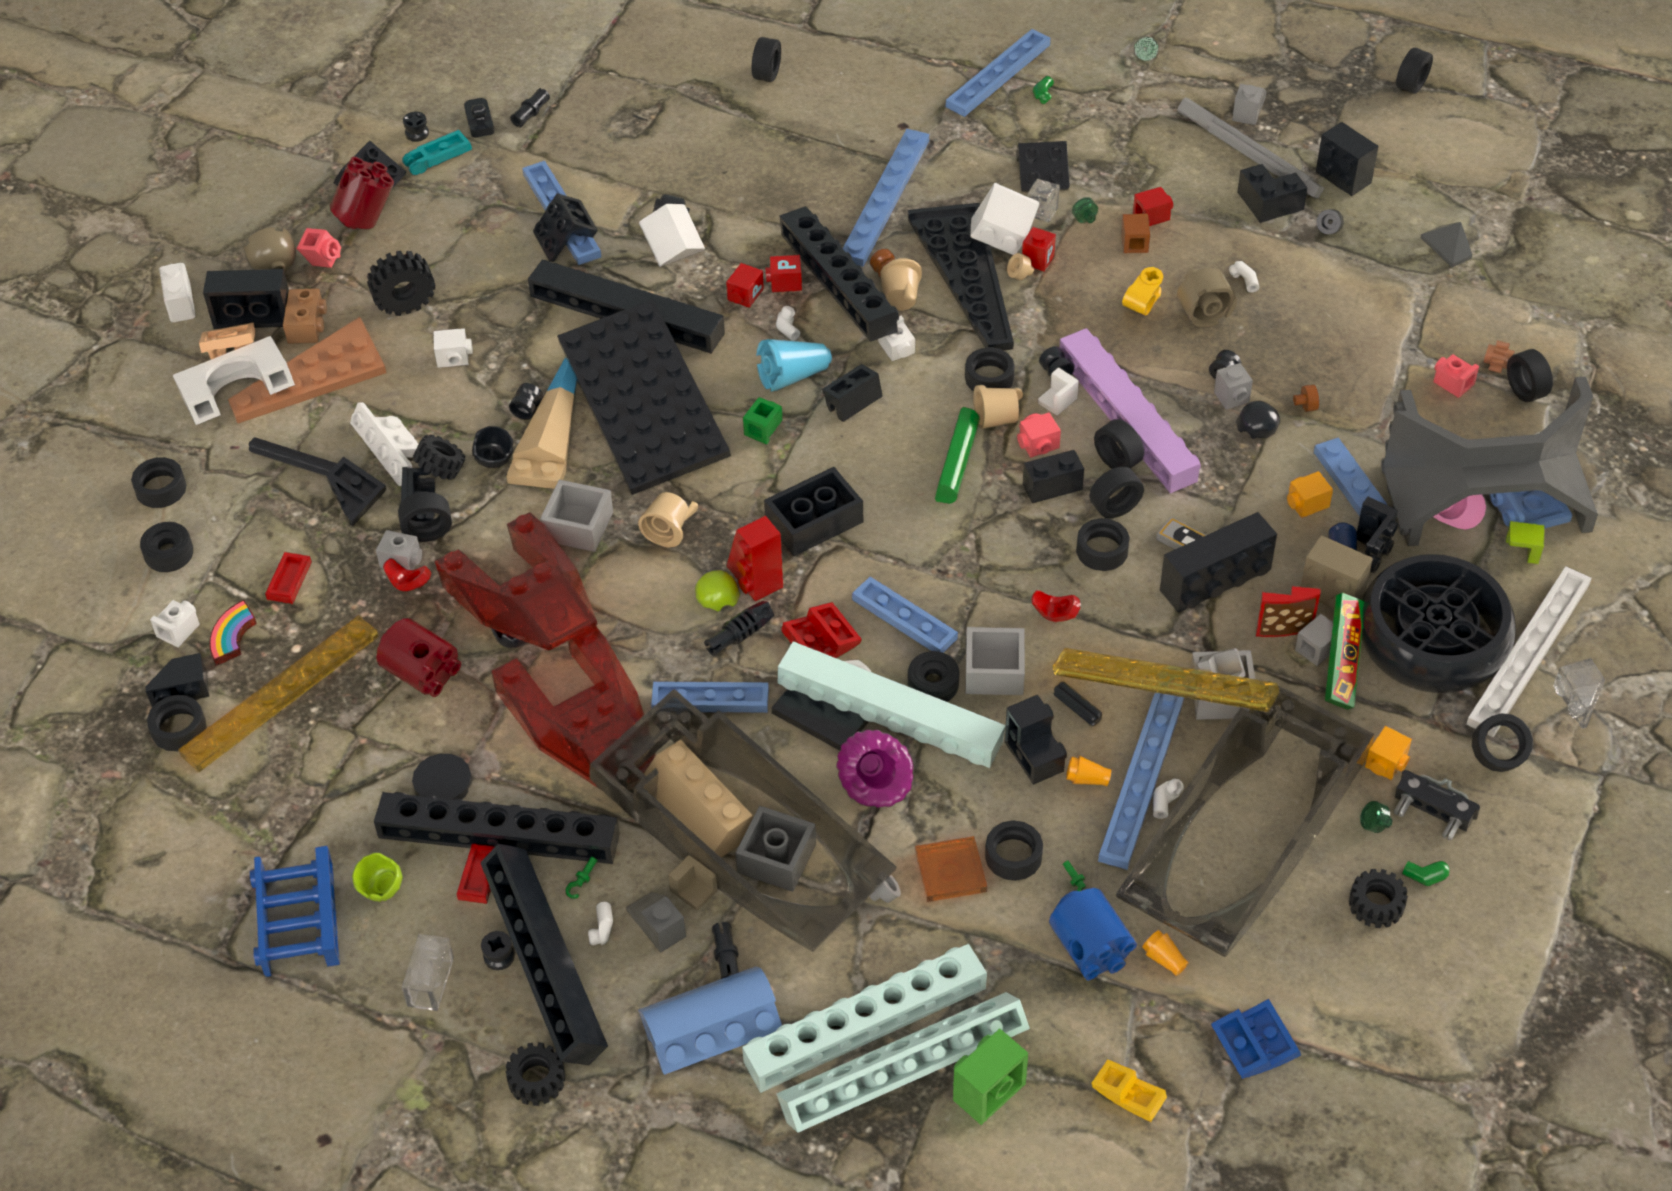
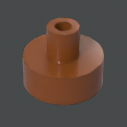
M1314 384L1302 386L1301 394L1293 395L1294 405H1302L1305 412L1317 411L1319 408V395Z

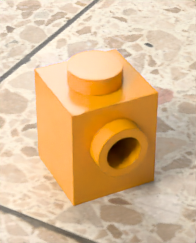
M1317 471L1291 481L1287 501L1289 506L1295 509L1299 516L1303 518L1330 508L1333 488L1322 474Z
M1385 726L1369 749L1365 767L1377 775L1392 780L1397 771L1402 772L1405 770L1410 760L1408 753L1412 739Z

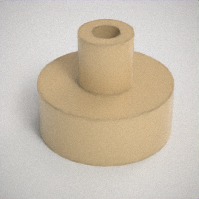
M1016 253L1011 257L1007 266L1009 277L1023 280L1027 275L1031 276L1033 274L1034 268L1031 266V260L1028 256Z

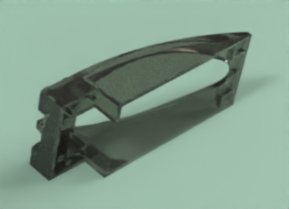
M1268 681L1249 711L1240 707L1117 891L1116 897L1221 956L1226 957L1271 902L1322 830L1367 760L1375 734ZM1281 729L1303 739V742L1311 746L1315 745L1321 748L1311 809L1266 880L1241 899L1210 914L1184 917L1180 916V912H1174L1169 905L1166 894L1171 868L1182 839L1208 800L1234 776L1262 758Z
M675 689L668 693L590 764V780L682 861L688 855L693 857L716 874L717 888L780 933L812 952L897 868L718 710L708 719ZM670 739L674 743L681 739L704 765L729 774L755 787L782 805L796 818L816 824V839L826 849L843 873L848 885V894L843 898L842 902L836 905L809 906L784 901L758 892L657 801L658 770L655 768L646 776L638 768Z

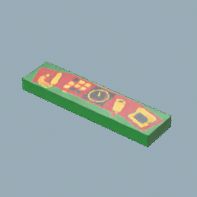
M1340 593L1336 595L1325 701L1349 710L1355 706L1364 601L1345 593Z

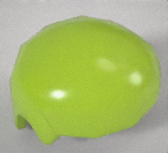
M714 570L707 572L695 585L696 599L704 608L720 611L726 605L734 607L740 597L737 582L726 571Z
M381 853L364 856L355 865L352 874L355 889L365 898L376 902L392 898L400 889L403 879L399 865L393 859Z

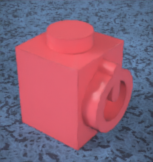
M306 228L296 249L312 266L332 268L335 260L340 258L342 247L338 240L334 239L327 230Z
M1049 412L1042 415L1037 413L1031 414L1020 422V433L1017 434L1018 443L1022 449L1025 448L1030 458L1060 448L1061 430Z

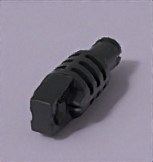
M760 601L745 608L735 617L726 621L721 631L704 641L705 646H709L706 648L712 656H716L729 645L739 644L760 630L774 617L769 602Z

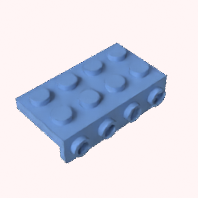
M1540 490L1489 494L1492 504L1497 506L1501 512L1506 526H1509L1510 521L1544 525V528L1568 523L1572 518V513L1566 504Z

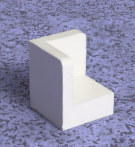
M1057 368L1051 375V388L1038 398V404L1058 416L1077 399L1079 380Z

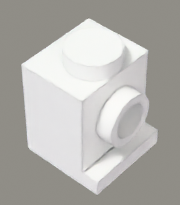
M899 316L897 321L898 332L878 339V342L891 361L905 358L915 353V338L904 324L902 316Z
M172 600L157 617L153 616L150 619L156 637L178 648L200 625L195 607L185 600L181 604Z

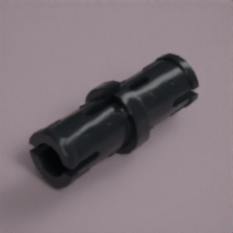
M539 88L529 99H525L521 103V107L510 117L513 125L521 128L532 116L535 117L539 113V109L550 100L549 93L545 89L541 90Z
M722 922L724 932L722 934L719 923L712 926L716 945L714 957L719 962L721 979L728 977L730 973L731 975L739 973L737 964L738 948L733 943L732 926L728 922Z

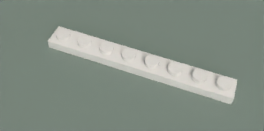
M1565 566L1511 650L1505 663L1501 666L1468 717L1466 725L1476 729L1487 718L1510 712L1589 587L1592 578ZM1500 725L1490 729L1487 735L1494 737Z

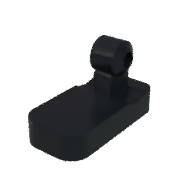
M484 98L467 100L464 103V109L471 136L477 138L494 134V125L487 100Z

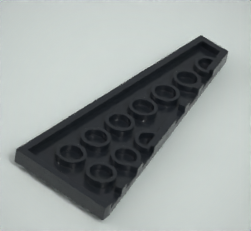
M980 203L908 210L909 223L985 348L993 347L1001 350H1012L1014 341L991 247L984 242L970 237L971 218L977 211Z

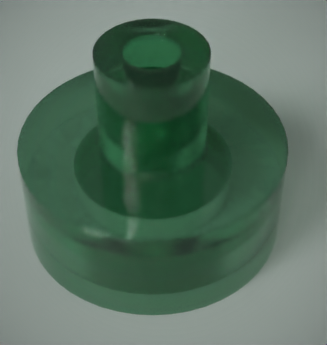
M1141 37L1134 44V53L1139 59L1149 61L1157 55L1158 44L1153 38Z
M1085 197L1074 204L1072 214L1078 222L1093 223L1096 220L1098 206L1092 198Z
M1377 801L1367 803L1360 815L1361 826L1373 833L1382 832L1385 828H1389L1393 822L1390 817L1389 807Z

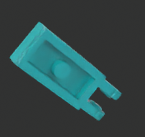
M457 130L418 146L417 149L403 156L402 163L409 167L411 174L419 175V173H424L428 167L438 165L472 150L471 143L460 130Z

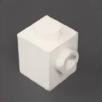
M465 328L434 331V352L437 367L469 365L468 354H473L471 338H466Z

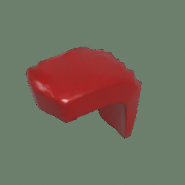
M389 558L383 564V569L394 588L400 591L408 592L421 588L431 577V571L425 565L415 570H407L392 558Z
M1036 590L1031 599L1033 606L1043 618L1053 622L1074 619L1081 608L1080 599L1075 595L1056 597Z

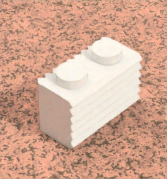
M176 263L161 266L159 270L163 297L170 321L178 322L193 319L195 317V310L185 264Z

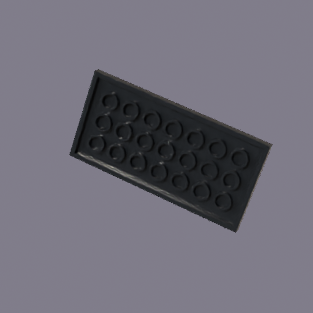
M653 299L557 335L559 344L631 495L731 456L730 449Z

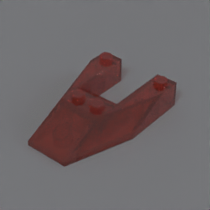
M530 512L517 517L506 525L513 550L533 568L511 578L499 586L459 549L447 553L444 557L435 561L442 587L482 625L550 651L598 625L577 568L546 526Z
M590 619L566 633L569 652L594 685L553 707L517 658L491 672L495 692L536 747L609 795L642 777L656 757L638 692L607 639Z

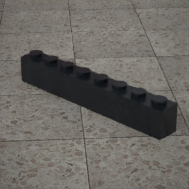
M542 259L528 278L531 297L599 319L653 299L675 343L712 354L725 334L724 315Z
M497 844L480 864L559 1059L565 1063L589 1066L608 1047L606 1039L526 849Z

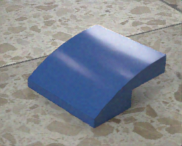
M1269 999L1243 1013L1237 1009L1211 1023L1212 1028L1242 1079L1271 1070L1301 1056L1300 1050Z

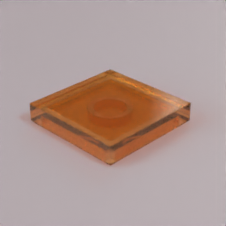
M974 836L915 846V854L927 902L987 892V883Z

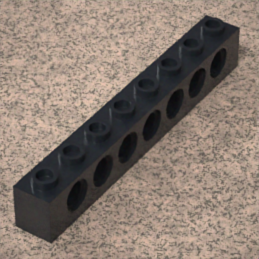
M805 206L779 215L782 237L796 254L800 255L801 260L870 342L898 332L897 321L899 320V313L896 307L890 305L885 294L878 291L873 280L866 277L861 266H857L854 263L850 253L843 250L840 242L831 236L829 229L820 223L816 214H813Z
M382 792L374 818L375 829L380 839L471 848L472 844L493 847L497 844L526 849L528 855L589 861L591 857L597 859V863L613 864L620 835L617 817H611L606 814L590 815L577 811L563 812L553 811L548 808L535 809L520 805H498L486 801L481 803L470 802L459 798L443 799L430 795H406L402 792Z

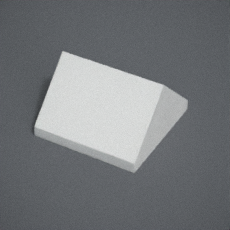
M665 204L639 222L659 267L705 250L684 204Z

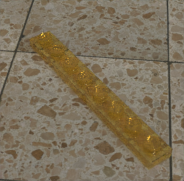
M358 615L179 749L181 757L198 772L202 771L377 639V630Z
M1069 648L1063 649L1052 666L1054 675L1265 712H1269L1279 694L1278 683Z

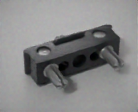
M1403 770L1395 793V798L1400 801L1394 813L1396 815L1399 813V816L1402 817L1409 805L1414 806L1447 822L1448 825L1442 835L1445 839L1448 835L1447 840H1452L1458 828L1467 832L1472 821L1478 818L1480 806L1469 800L1466 794L1452 788L1451 780L1444 778L1443 781H1437L1426 775L1418 776L1408 770Z

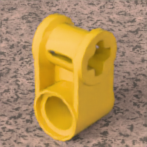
M1148 267L1142 270L1134 283L1125 292L1122 305L1142 315H1148L1155 302L1161 296L1162 271L1155 267Z

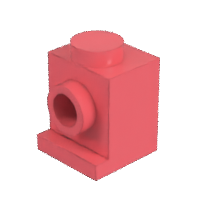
M1454 354L1447 359L1441 357L1434 368L1436 371L1434 383L1460 398L1475 385L1479 366L1477 364L1471 366Z

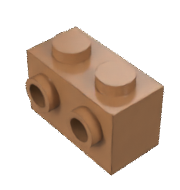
M289 289L283 322L288 344L318 343L320 332H324L322 316L327 313L326 299H322L320 289Z

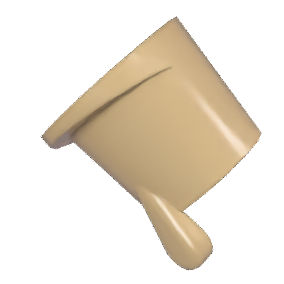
M899 258L892 260L881 270L882 292L885 294L890 305L895 306L898 311L908 310L916 303L918 285L922 278V268L919 263L911 259Z
M976 385L973 403L974 410L980 416L978 425L980 429L1016 423L1019 417L1018 400L1023 397L1022 390L1020 388H986L984 385Z
M669 492L661 493L641 515L638 521L639 529L648 540L655 544L668 548L676 547L683 539L681 528L684 521L697 511L698 504L692 501L688 508L686 502L676 494Z

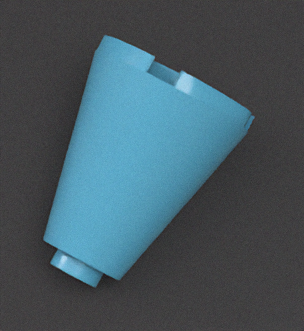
M774 339L762 340L758 344L756 355H761V363L757 364L760 380L766 389L771 388L770 391H778L827 369L832 361L831 351L824 344Z

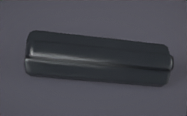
M1060 682L1055 686L1054 696L1087 723L1095 726L1101 721L1102 712L1067 683Z

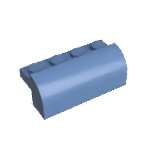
M757 966L638 1010L647 1038L653 1044L664 1075L745 1045L756 1037H765L782 1026L774 1003L776 999L762 969Z

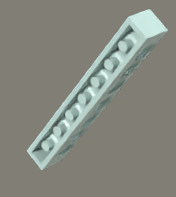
M969 944L960 948H951L944 955L934 960H925L912 970L894 974L888 981L877 986L870 985L855 996L839 999L832 1006L822 1011H813L798 1022L784 1024L775 1032L765 1037H756L750 1040L747 1045L742 1047L744 1064L760 1093L986 989L987 972ZM944 975H952V976H954V977H952V978H945V977H943V976H944ZM922 987V988H925L926 990H924V991H918V990H915V988ZM896 1000L898 1003L890 1004L887 1001ZM861 1013H868V1014H870V1015L867 1016V1017L859 1016V1014H861ZM832 1026L842 1027L839 1030L830 1029ZM804 1039H812V1040H814V1041L811 1042V1043H804V1042H802V1040H804ZM776 1052H783V1053H785V1054L782 1055V1056H774V1055H772V1054H774V1053H776Z
M1005 992L777 1093L787 1124L796 1132H801L955 1063L964 1055L969 1056L977 1049V1045L983 1037L988 1034L993 1035L999 1028L1010 1037L1030 1029L1020 999Z

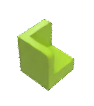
M1510 521L1506 543H1509L1510 546L1528 548L1527 563L1539 564L1544 548V525Z

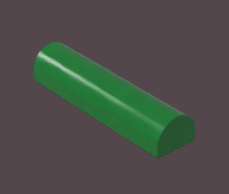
M967 407L960 409L935 496L936 502L950 504L957 500L980 422L979 414L973 409Z

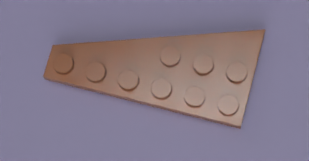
M359 317L287 362L295 385L270 395L263 381L258 380L229 398L228 402L237 423H241L387 372L367 329Z

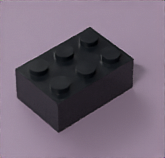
M284 269L207 271L203 295L213 329H222L248 323H254L255 328L283 327L289 293Z
M835 467L829 468L764 500L765 516L781 533L782 543L793 556L864 522L863 500Z

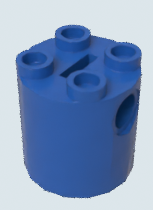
M1097 888L1085 889L1080 892L1072 891L1061 898L1050 916V927L1086 980H1092L1107 970L1111 974L1120 971L1126 965L1124 959L1137 947V943L1102 891Z

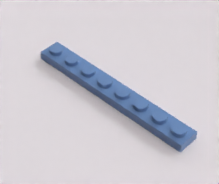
M906 129L843 247L845 252L850 253L856 265L864 267L929 143V134Z
M1162 671L1102 844L1098 862L1128 870L1189 688L1190 678Z

